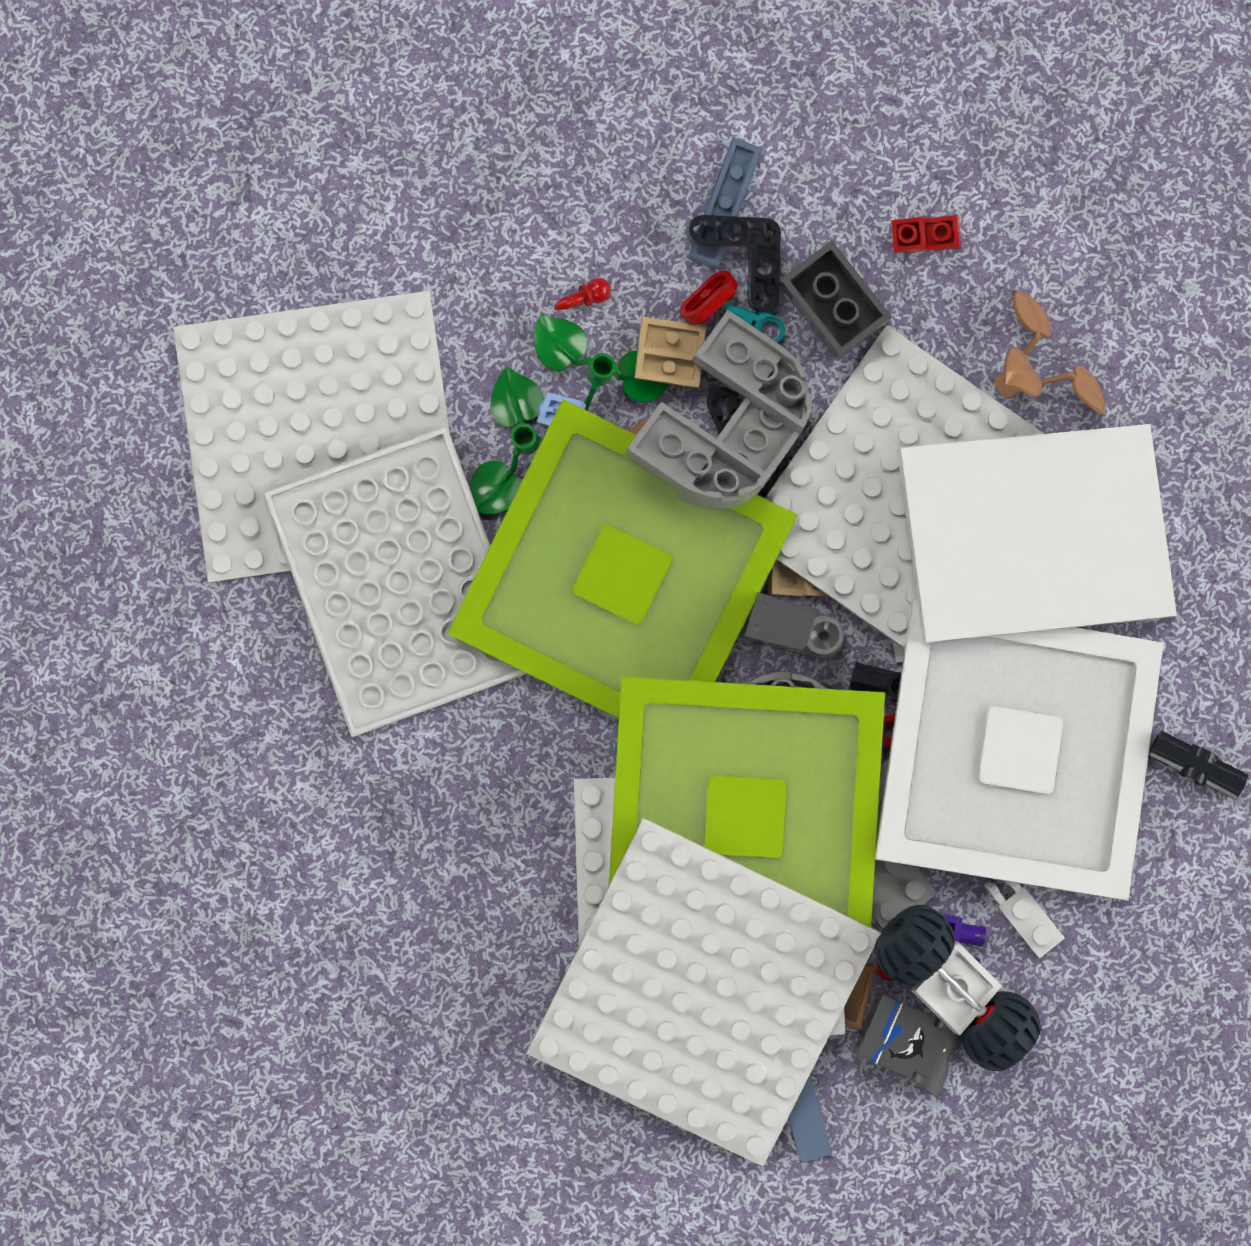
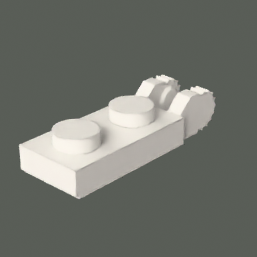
M989 880L984 884L985 888L999 904V910L1039 959L1065 939L1025 887H1021L1016 882L1004 881L1015 892L1005 900L998 887Z

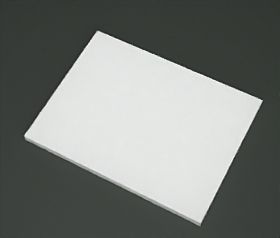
M1150 424L901 447L898 449L923 644L1177 616Z
M447 426L262 492L351 737L528 674L447 634L490 547Z

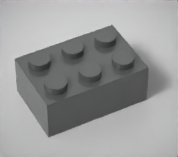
M832 240L780 279V288L837 361H840L887 325L892 318Z

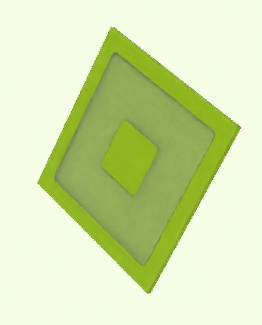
M562 399L447 634L619 718L621 677L703 682L716 681L755 603L757 593H760L798 515L757 494L741 505L726 509H707L691 505L676 497L679 492L677 489L625 455L628 446L636 437L635 434Z
M621 677L609 885L642 819L645 818L871 927L885 692Z

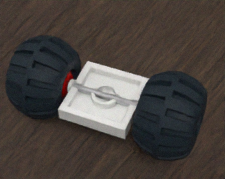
M914 905L898 913L882 929L874 945V953L883 973L897 983L914 985L911 991L954 1034L961 1035L963 1048L974 1063L991 1071H1003L1016 1065L1017 1062H1020L1031 1051L1041 1031V1024L1036 1010L1027 999L1009 991L997 992L1002 985L959 942L955 941L952 927L943 914L928 906Z

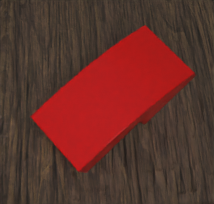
M958 215L891 220L894 253L962 249Z

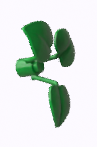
M544 314L539 316L534 330V347L540 362L548 369L556 372L564 371L570 363L575 366H588L586 377L592 385L584 402L586 404L585 410L588 411L598 386L608 384L612 376L616 380H623L622 389L627 397L641 403L656 400L668 387L669 384L634 379L637 351H631L623 355L618 362V367L614 359L605 353H599L593 358L588 356L586 359L577 360L585 354L588 346L587 336L583 329L569 320L553 318Z
M509 367L503 369L494 385L491 397V411L495 420L502 427L509 428L515 426L510 434V439L515 449L512 451L513 457L509 470L500 461H488L481 464L471 477L470 491L478 513L484 515L508 511L522 482L520 477L514 475L519 455L534 453L542 442L535 429L531 425L526 424L525 420L530 421L538 417L539 406L544 401L543 393L533 380L515 372Z

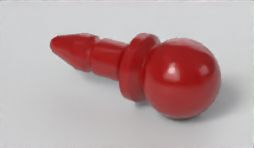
M594 278L587 285H580L578 292L560 299L554 305V309L568 310L572 306L576 307L583 303L586 307L591 306L592 303H603L610 297V285L602 278Z

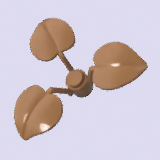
M1019 290L1013 291L1015 293L1013 305L1017 318L1028 331L1032 332L1033 337L1023 351L1016 347L1008 349L1004 362V371L994 378L995 386L1000 394L1009 399L1021 391L1031 397H1038L1042 393V385L1067 379L1072 381V388L1080 400L1104 416L1106 412L1102 389L1095 376L1085 367L1077 365L1073 368V373L1067 372L1040 380L1026 355L1040 340V336L1045 339L1051 336L1050 321L1043 308L1031 296Z

